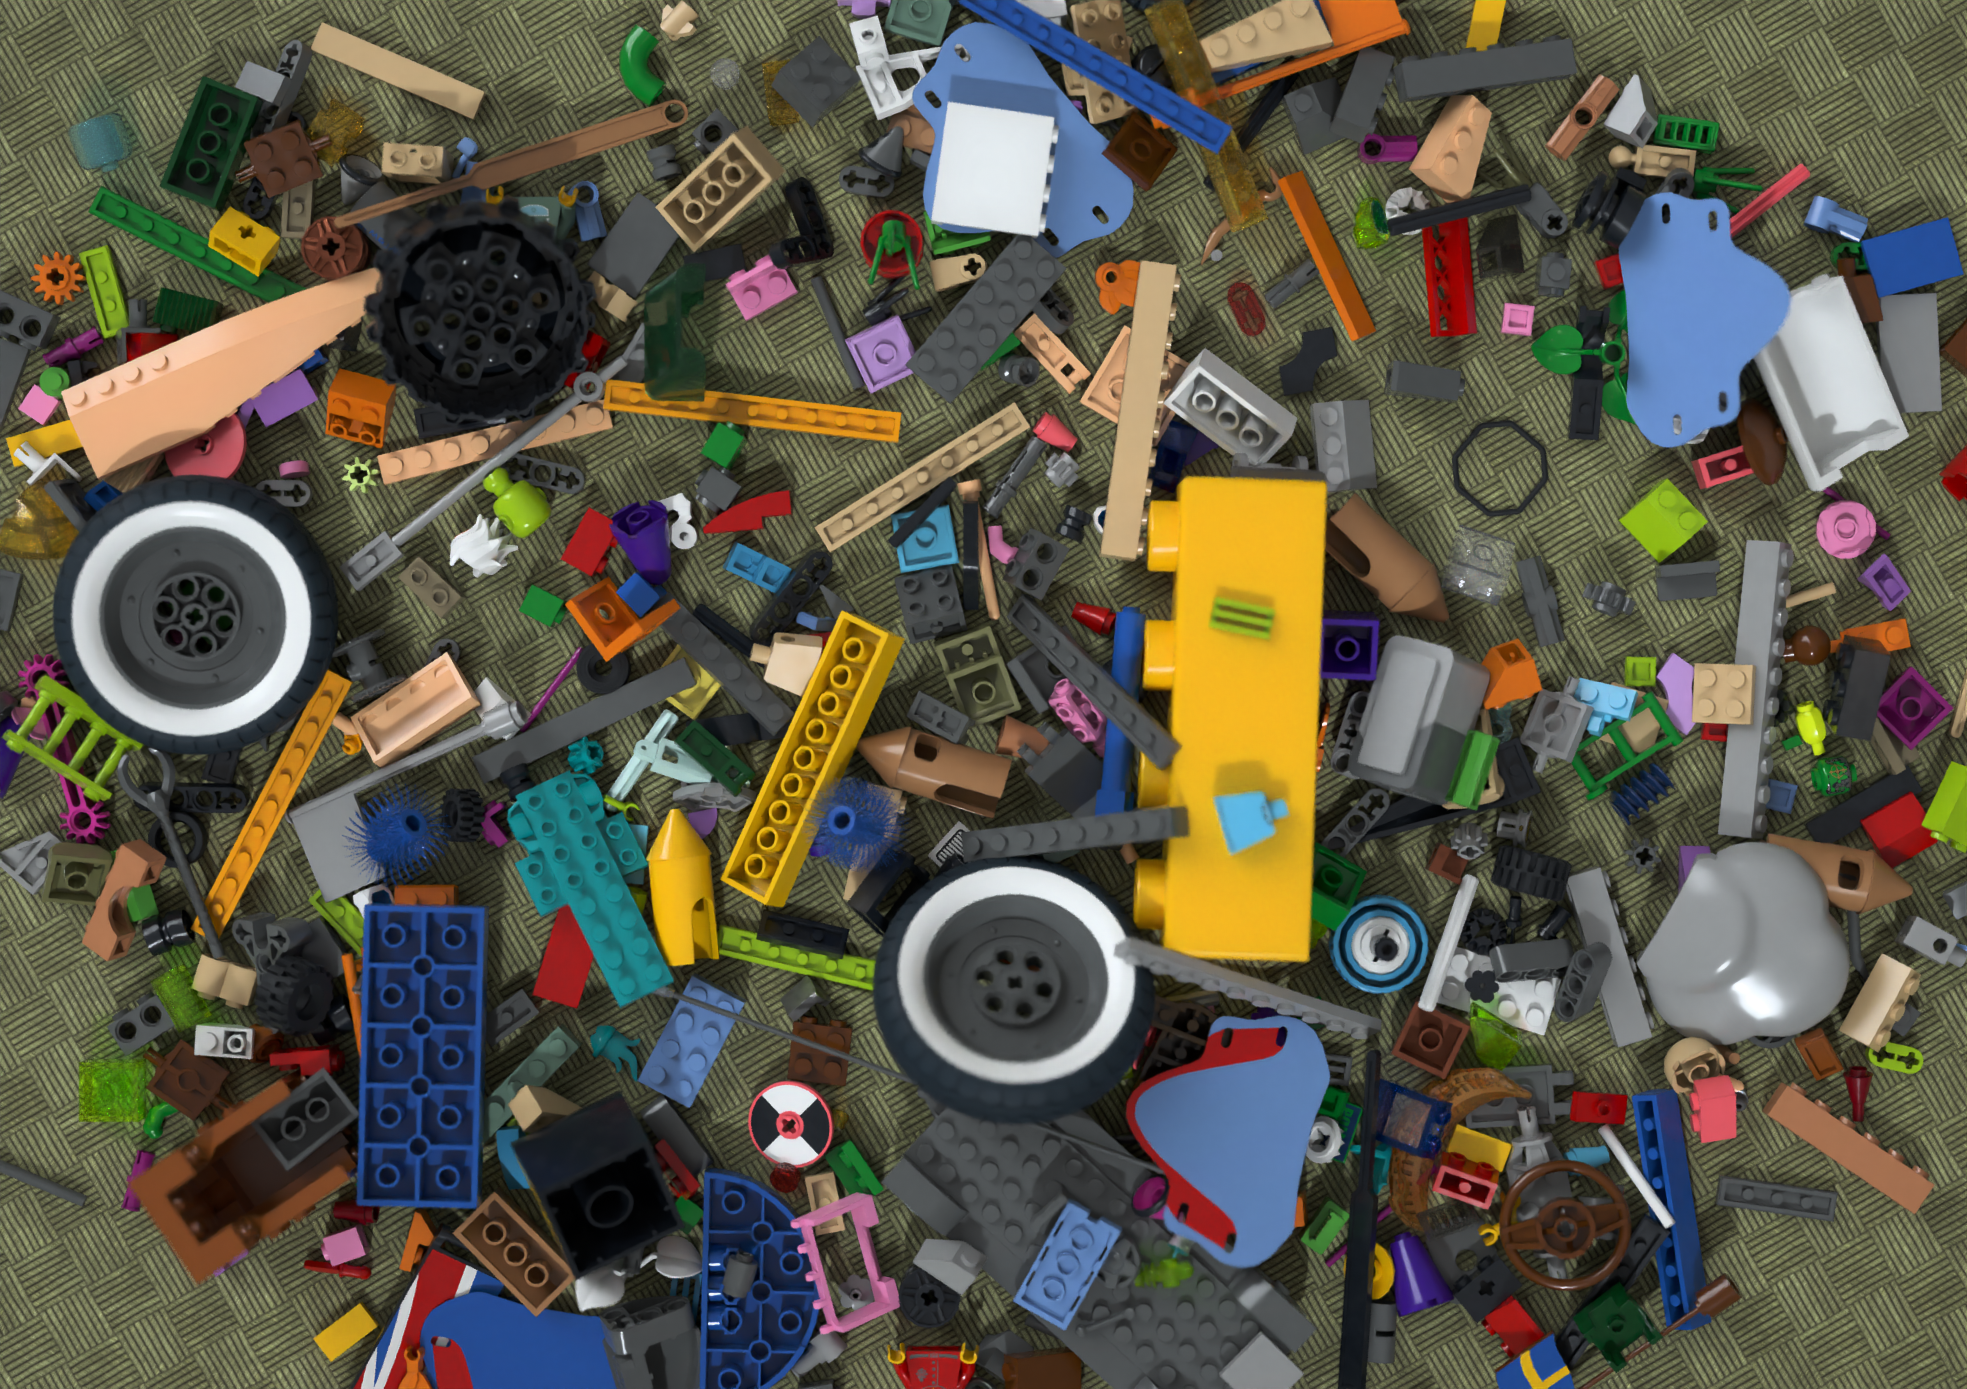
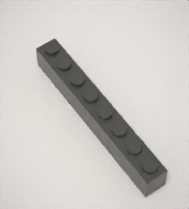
M1173 806L961 832L964 862H972L986 858L1022 857L1189 837L1186 806Z

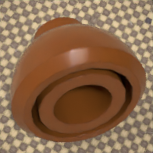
M253 1024L249 1027L255 1029L253 1059L249 1060L252 1063L268 1061L269 1054L281 1049L284 1035L281 1032L273 1034V1030L264 1026L260 1027L259 1024Z

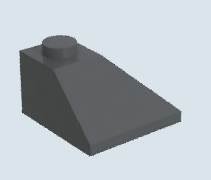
M1336 77L1284 95L1281 100L1304 155L1346 138L1329 131L1343 94Z

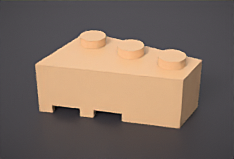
M1452 95L1409 167L1411 172L1447 203L1468 199L1471 196L1492 112L1473 95Z

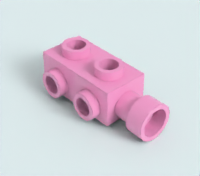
M1068 678L1060 680L1054 686V691L1048 699L1049 704L1071 734L1082 744L1093 742L1094 750L1099 757L1103 758L1106 737L1105 726L1107 725L1106 716Z

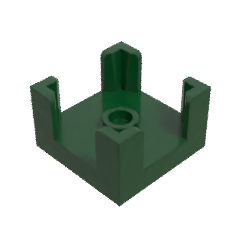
M1620 1282L1572 1317L1583 1337L1590 1344L1594 1343L1601 1351L1608 1365L1616 1373L1627 1365L1621 1351L1642 1335H1645L1650 1345H1654L1663 1338L1652 1318Z

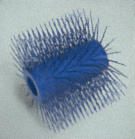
M851 778L852 789L849 783L848 794L846 791V781L843 794H841L842 791L837 793L839 791L838 786H836V791L833 789L837 797V803L834 799L832 800L834 807L830 803L824 809L815 806V808L829 814V816L821 813L817 814L829 818L815 817L817 820L803 821H823L808 823H828L814 824L821 826L814 829L826 828L816 832L822 831L820 832L821 834L827 833L821 836L824 838L823 840H818L820 844L816 849L823 842L826 845V850L831 844L832 847L830 849L832 851H829L832 857L836 856L833 860H836V858L838 860L835 866L841 864V866L846 867L845 861L847 860L849 866L851 864L854 869L855 862L856 871H858L857 863L854 859L858 861V868L859 865L862 868L865 855H868L866 856L868 859L867 861L865 859V863L867 862V873L868 865L870 873L871 859L873 858L875 863L876 860L877 863L880 861L877 849L880 854H883V850L887 855V852L879 844L884 848L886 844L884 842L886 841L899 844L884 837V835L893 838L897 837L885 834L884 832L894 833L893 829L905 828H886L900 827L894 824L898 822L889 823L896 820L893 818L899 815L885 818L894 814L889 812L895 811L894 806L896 803L891 807L890 805L887 806L889 804L887 801L882 804L883 797L881 794L879 795L880 787L875 791L873 786L870 789L869 784L863 781L862 785L864 783L862 789L860 788L861 783H858V785L856 783L855 790L856 780L854 781L853 779V786ZM858 796H859V799H858L859 804L856 806V801H857V798H858ZM865 801V805L862 808L861 803ZM838 842H840L841 844L838 845L839 847L836 849V848H835V847L837 846L836 844H837ZM852 843V848L849 850L848 846Z
M408 786L406 789L407 809L404 804L405 800L403 802L402 794L400 795L401 806L394 798V795H392L394 807L384 794L380 792L379 794L384 797L388 809L381 805V802L376 797H373L375 802L379 804L382 813L376 811L370 802H367V805L373 810L376 818L370 816L366 809L361 807L362 812L366 813L370 823L364 821L355 812L356 817L362 820L361 822L364 823L367 829L360 827L351 819L352 824L354 823L355 827L358 826L362 830L360 832L365 833V835L356 833L354 835L359 836L354 837H363L368 841L350 838L349 840L354 841L348 842H362L357 844H367L363 845L367 847L344 846L357 847L349 849H358V847L364 848L360 850L367 849L361 852L367 855L357 863L370 856L366 862L373 860L374 863L371 866L373 867L374 865L375 868L377 866L376 862H378L377 870L379 874L381 873L380 865L383 863L384 881L386 882V862L390 869V877L391 874L393 876V865L396 873L398 872V877H401L400 880L405 885L407 884L400 874L399 866L401 865L406 875H409L408 878L413 880L414 878L408 873L405 863L411 866L417 875H420V873L414 868L411 859L417 861L422 870H426V867L420 862L418 854L424 857L428 864L432 866V862H430L429 858L427 859L423 849L430 852L438 861L439 859L426 843L436 847L437 845H434L436 843H432V840H429L428 837L440 842L442 840L439 839L442 838L437 839V837H433L436 835H430L432 833H427L426 831L442 834V832H437L439 830L427 829V826H443L431 824L430 822L426 823L430 820L438 819L427 818L436 809L425 816L423 815L430 808L424 813H420L418 811L422 807L417 805L418 809L414 810L416 805L415 792L413 808L410 809ZM439 846L436 847L440 852L443 853V851L440 850L441 848H439ZM393 876L392 882H395L394 885L397 886L396 881H395L394 876Z

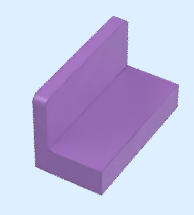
M298 369L286 375L277 383L273 382L261 390L262 394L253 400L250 398V401L265 427H268L317 401L320 394L315 386L310 385L302 369Z

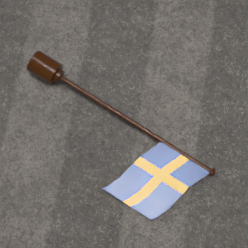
M1723 1273L1695 1293L1697 1300L1694 1301L1696 1308L1660 1332L1662 1336H1666L1699 1312L1703 1316L1709 1314L1714 1318L1743 1298L1733 1280L1726 1273ZM1553 1330L1495 1369V1378L1499 1389H1575L1571 1373L1556 1348ZM1646 1341L1624 1357L1626 1362L1650 1347L1649 1342ZM1611 1367L1607 1368L1578 1389H1589L1614 1372Z

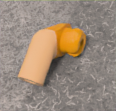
M338 712L332 724L344 732L343 751L348 755H354L361 750L363 741L352 720Z

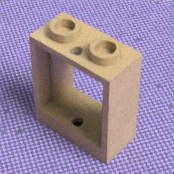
M384 142L382 173L391 181L437 185L452 180L454 157L444 147ZM412 149H416L417 153L410 151Z

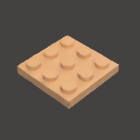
M1125 325L1079 402L1115 424H1118L1131 330ZM1165 350L1164 361L1169 362L1167 379H1161L1160 390L1165 391L1164 400L1190 364L1168 350ZM1163 404L1162 409L1157 408L1155 420H1161L1159 437H1153L1152 446L1154 447L1157 446L1175 415V412L1165 404Z

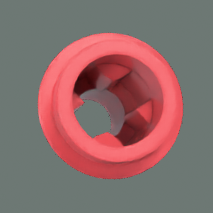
M1047 412L1039 418L1032 430L1037 434L1036 438L1067 453L1078 440L1054 414L1050 415Z

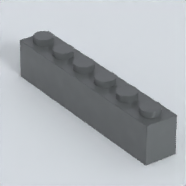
M1560 35L1545 37L1543 42L1534 44L1532 39L1515 42V46L1506 48L1504 43L1487 46V50L1478 52L1476 47L1461 49L1459 54L1448 55V51L1436 52L1430 55L1431 58L1421 60L1420 55L1402 58V62L1394 67L1399 103L1563 80L1577 74L1572 39L1561 40Z

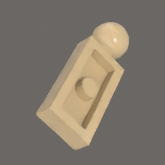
M1644 145L1643 148L1636 146L1635 153H1631L1625 146H1616L1610 151L1608 156L1609 163L1615 169L1620 167L1625 169L1629 165H1633V171L1639 176L1666 178L1676 168L1687 169L1692 177L1694 176L1696 150Z

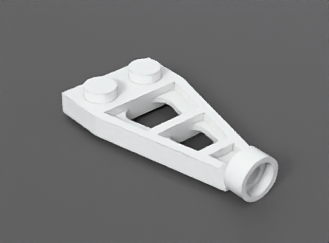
M961 44L955 45L954 50L959 57L964 55L965 58L961 59L964 62L970 61L971 56ZM942 47L889 55L890 60L884 61L875 67L867 66L861 68L860 65L856 66L857 74L861 78V83L878 120L906 110L914 104L912 93L917 84L906 91H900L896 87L892 73L897 69L915 68L920 76V81L927 75L923 63L937 59ZM926 91L925 96L931 93L932 91Z

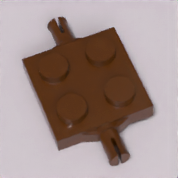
M300 119L245 141L244 146L250 156L251 165L235 171L236 177H239L238 181L242 183L256 176L262 183L268 198L324 176L318 161V151L333 146L332 139L330 140L329 134L312 140L306 134Z
M182 1039L173 1051L165 1055V1057L152 1049V1047H149L147 1052L156 1058H153L146 1052L143 1058L157 1066L154 1077L146 1086V1089L194 1122H196L204 1109L211 1104L223 1112L228 1108L220 1104V1102L228 1107L233 1105V1103L219 1095L222 1084L230 1075L229 1071L207 1056L194 1055L195 1048Z

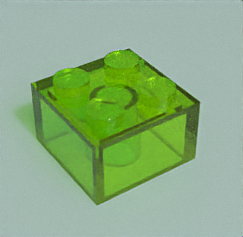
M86 1059L79 1062V1122H139L146 1118V1059Z

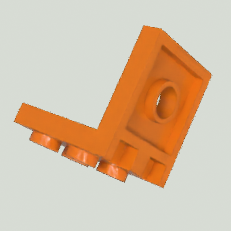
M608 576L570 599L565 606L604 660L608 662L618 653H622L637 641L644 639L681 608L676 600L672 599L644 618L639 619L633 609L616 593L618 588ZM600 610H604L607 613L609 620L600 614Z

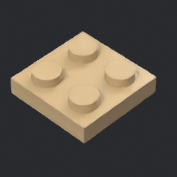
M1695 663L1692 722L1753 725L1756 666Z

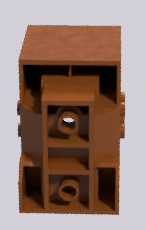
M300 1069L282 1078L246 1104L241 1100L221 1113L224 1119L220 1121L216 1117L196 1130L199 1134L198 1137L178 1148L127 1183L197 1285L248 1251L266 1236L273 1240L292 1226L291 1219H294L297 1223L317 1209L315 1206L317 1201L358 1173V1143H356L351 1135L353 1130L350 1125L289 1172L251 1125L258 1117L290 1096L293 1090L310 1078L309 1075L301 1076Z

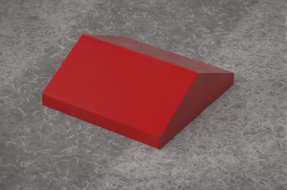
M1911 791L1860 820L1877 855L1892 868L1938 842V840L1930 836L1931 830L1921 826L1926 812Z

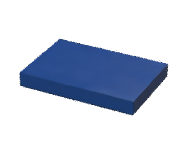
M1948 217L1860 242L1867 270L1873 278L1878 298L1964 274Z

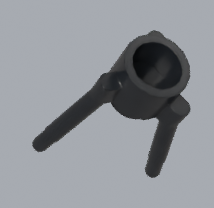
M906 276L894 279L874 299L867 302L868 306L862 312L871 326L892 316L893 313L889 307L909 293L910 290L905 288L886 302L883 300ZM928 306L899 317L903 322L931 312L932 307Z

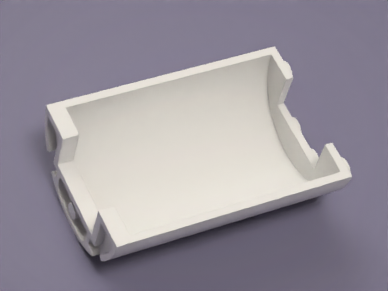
M1828 274L1820 275L1811 280V284L1789 292L1791 297L1790 309L1783 326L1772 340L1753 357L1807 485L1813 491H1822L1843 478L1840 468L1866 452L1888 450L1909 437L1842 276L1829 278Z

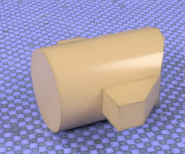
M682 0L674 9L667 4L662 12L660 27L671 40L676 41L680 37L691 36L695 33L697 29L692 23L699 15Z

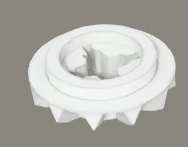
M1412 187L1399 189L1389 197L1386 203V218L1389 220L1390 218L1408 214L1399 209L1407 207L1409 202L1411 208L1416 211L1429 209L1430 201L1424 197L1423 191H1417L1412 189ZM1422 229L1415 230V231H1411V232H1407V233H1403V234H1404V235H1414V234H1417V233L1421 232Z
M1326 1116L1315 1118L1306 1150V1156L1311 1161L1319 1164L1332 1162L1335 1156L1340 1155V1145L1344 1144L1341 1140V1134L1344 1131L1339 1128L1338 1121ZM1323 1135L1330 1136L1325 1141L1326 1146L1318 1145L1324 1139Z

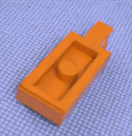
M1906 618L1845 629V631L1840 632L1841 639L1831 641L1830 653L1836 652L1838 644L1843 643L1844 635L1879 640L1887 651L1910 648L1911 644Z

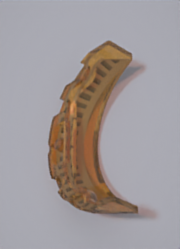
M1488 1067L1459 1068L1450 1071L1446 1079L1433 1080L1413 1098L1412 1104L1404 1110L1393 1132L1395 1141L1388 1170L1391 1196H1388L1390 1208L1406 1226L1426 1233L1431 1229L1427 1204L1430 1175L1436 1156L1453 1128L1467 1114L1485 1103L1507 1097L1529 1099L1532 1096L1530 1092L1498 1070Z

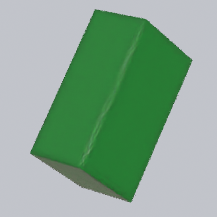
M1797 734L1781 741L1784 750L1788 751L1801 745L1802 741Z

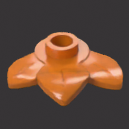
M1125 260L1120 264L1106 262L1097 268L1095 282L1100 288L1099 302L1108 313L1115 315L1121 304L1134 307L1139 262L1134 260ZM1110 271L1115 276L1111 283L1106 280V275Z

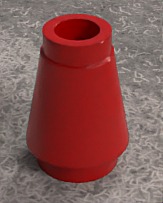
M1077 602L1071 618L1100 636L1102 634L1109 636L1116 622V613L1111 612V608Z

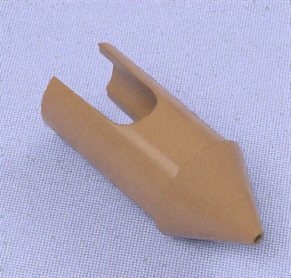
M1354 493L1346 504L1326 522L1325 550L1389 609L1388 612L1444 623L1450 616L1435 563H1431L1359 495Z
M912 726L862 737L856 746L859 753L891 789L894 787L991 819L994 818L998 799L1001 798L1012 762L1011 759L964 744H955L948 739L913 729Z
M1768 833L1767 841H1759L1788 848L1804 858L1825 885L1829 907L1854 911L1860 915L1912 895L1913 887L1872 849L1866 851ZM1838 873L1853 875L1857 880H1848L1839 876Z

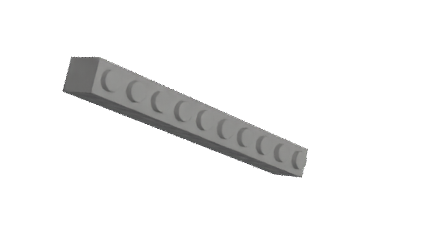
M1747 540L1735 665L1756 666L1753 725H1728L1718 827L1719 835L1763 839V833L1767 829L1768 821L1765 811L1766 803L1770 799L1769 774L1773 769L1771 750L1772 744H1774L1776 739L1774 720L1779 710L1777 689L1782 680L1780 659L1785 650L1783 628L1788 620V612L1785 609L1786 598L1791 590V583L1788 579L1789 567L1792 566L1794 554L1791 550L1792 544L1759 540Z

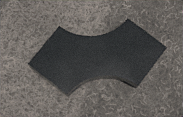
M1332 327L1303 332L1302 346L1298 355L1290 363L1278 367L1284 396L1313 391L1314 376L1320 365L1327 360L1337 357Z

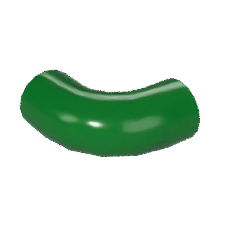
M635 24L619 52V71L625 86L631 93L648 107H651L666 86V82L654 75L648 66L649 56L659 41L649 32Z

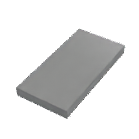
M1937 293L1889 295L1878 298L1883 315V321L1876 322L1878 363L1899 413L1942 411Z

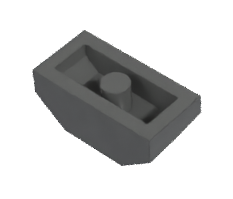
M1009 1329L996 1335L986 1334L979 1343L976 1364L1005 1385L1002 1375L1004 1354L1034 1351V1347Z

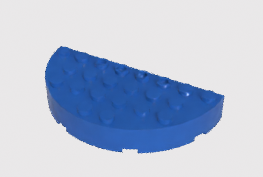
M709 1167L704 1172L700 1389H769L787 1374L804 1352L813 1333L819 1309H814L812 1304L820 1299L815 1280L806 1281L805 1274L812 1271L808 1253L800 1254L797 1246L805 1243L801 1227L792 1228L790 1221L800 1216L781 1195L766 1184L739 1172ZM737 1251L753 1254L754 1260L758 1262L751 1291L747 1292L745 1298L730 1296L723 1292L724 1285L722 1282L729 1257L732 1254H737Z

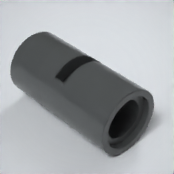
M1372 1300L1368 1362L1390 1364L1395 1361L1397 1322L1395 1301Z

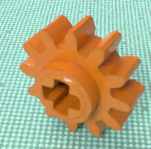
M57 251L54 253V260L43 255L45 265L34 264V268L40 271L39 275L31 277V280L40 283L34 291L38 294L45 293L44 301L51 302L54 297L58 305H63L64 297L74 302L75 296L73 292H84L83 288L78 286L79 281L83 282L86 280L85 276L78 274V271H81L83 268L82 264L75 263L72 265L74 256L68 254L63 260L62 254ZM58 272L64 275V280H59V284L54 282V276H58Z

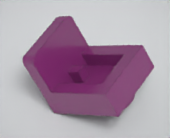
M493 800L484 807L485 812L482 813V817H485V820L481 822V825L485 830L481 833L491 846L496 844L498 848L512 840L494 817L508 806L505 801L497 804Z

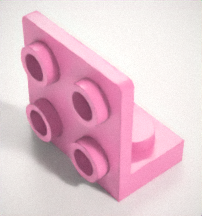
M770 255L756 261V268L747 273L742 269L729 277L730 282L725 284L746 321L798 293L786 270L777 268L772 263Z

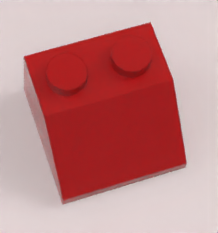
M1512 1295L1486 1315L1485 1319L1481 1322L1491 1336L1497 1333L1504 1342L1500 1346L1510 1359L1544 1336V1333Z

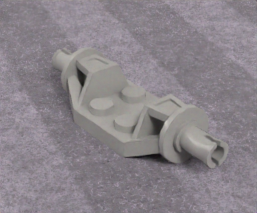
M1527 1106V1112L1523 1107L1517 1109L1522 1135L1511 1140L1513 1147L1505 1167L1509 1189L1529 1169L1545 1162L1565 1160L1552 1142V1133L1539 1131L1535 1106ZM1523 1147H1525L1526 1161L1522 1162ZM1555 1172L1539 1177L1520 1194L1521 1204L1517 1208L1518 1222L1538 1216L1539 1209L1548 1201L1558 1197L1572 1198L1567 1172ZM1567 1220L1561 1221V1225L1557 1226V1231H1563L1564 1235L1571 1234L1570 1229H1574V1225L1568 1224ZM1545 1249L1533 1250L1534 1257L1546 1258L1550 1277L1558 1278L1559 1275L1560 1279H1569L1564 1259L1549 1254Z

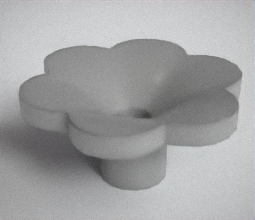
M853 1274L848 1277L847 1282H842L838 1288L842 1296L840 1300L842 1306L845 1308L852 1307L855 1311L866 1306V1304L872 1303L874 1295L871 1291L870 1280L868 1278L861 1279L860 1276Z

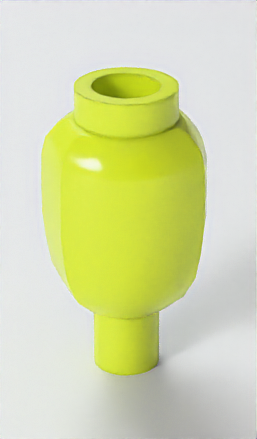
M1813 701L1802 702L1796 705L1795 722L1802 739L1811 745L1815 756L1824 754L1826 751L1822 741L1826 737V725L1820 708L1814 705Z

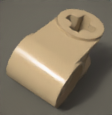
M975 253L957 257H946L929 262L935 292L976 283L988 269L986 261ZM972 261L981 265V268L977 269L976 275L967 271V268L971 267Z

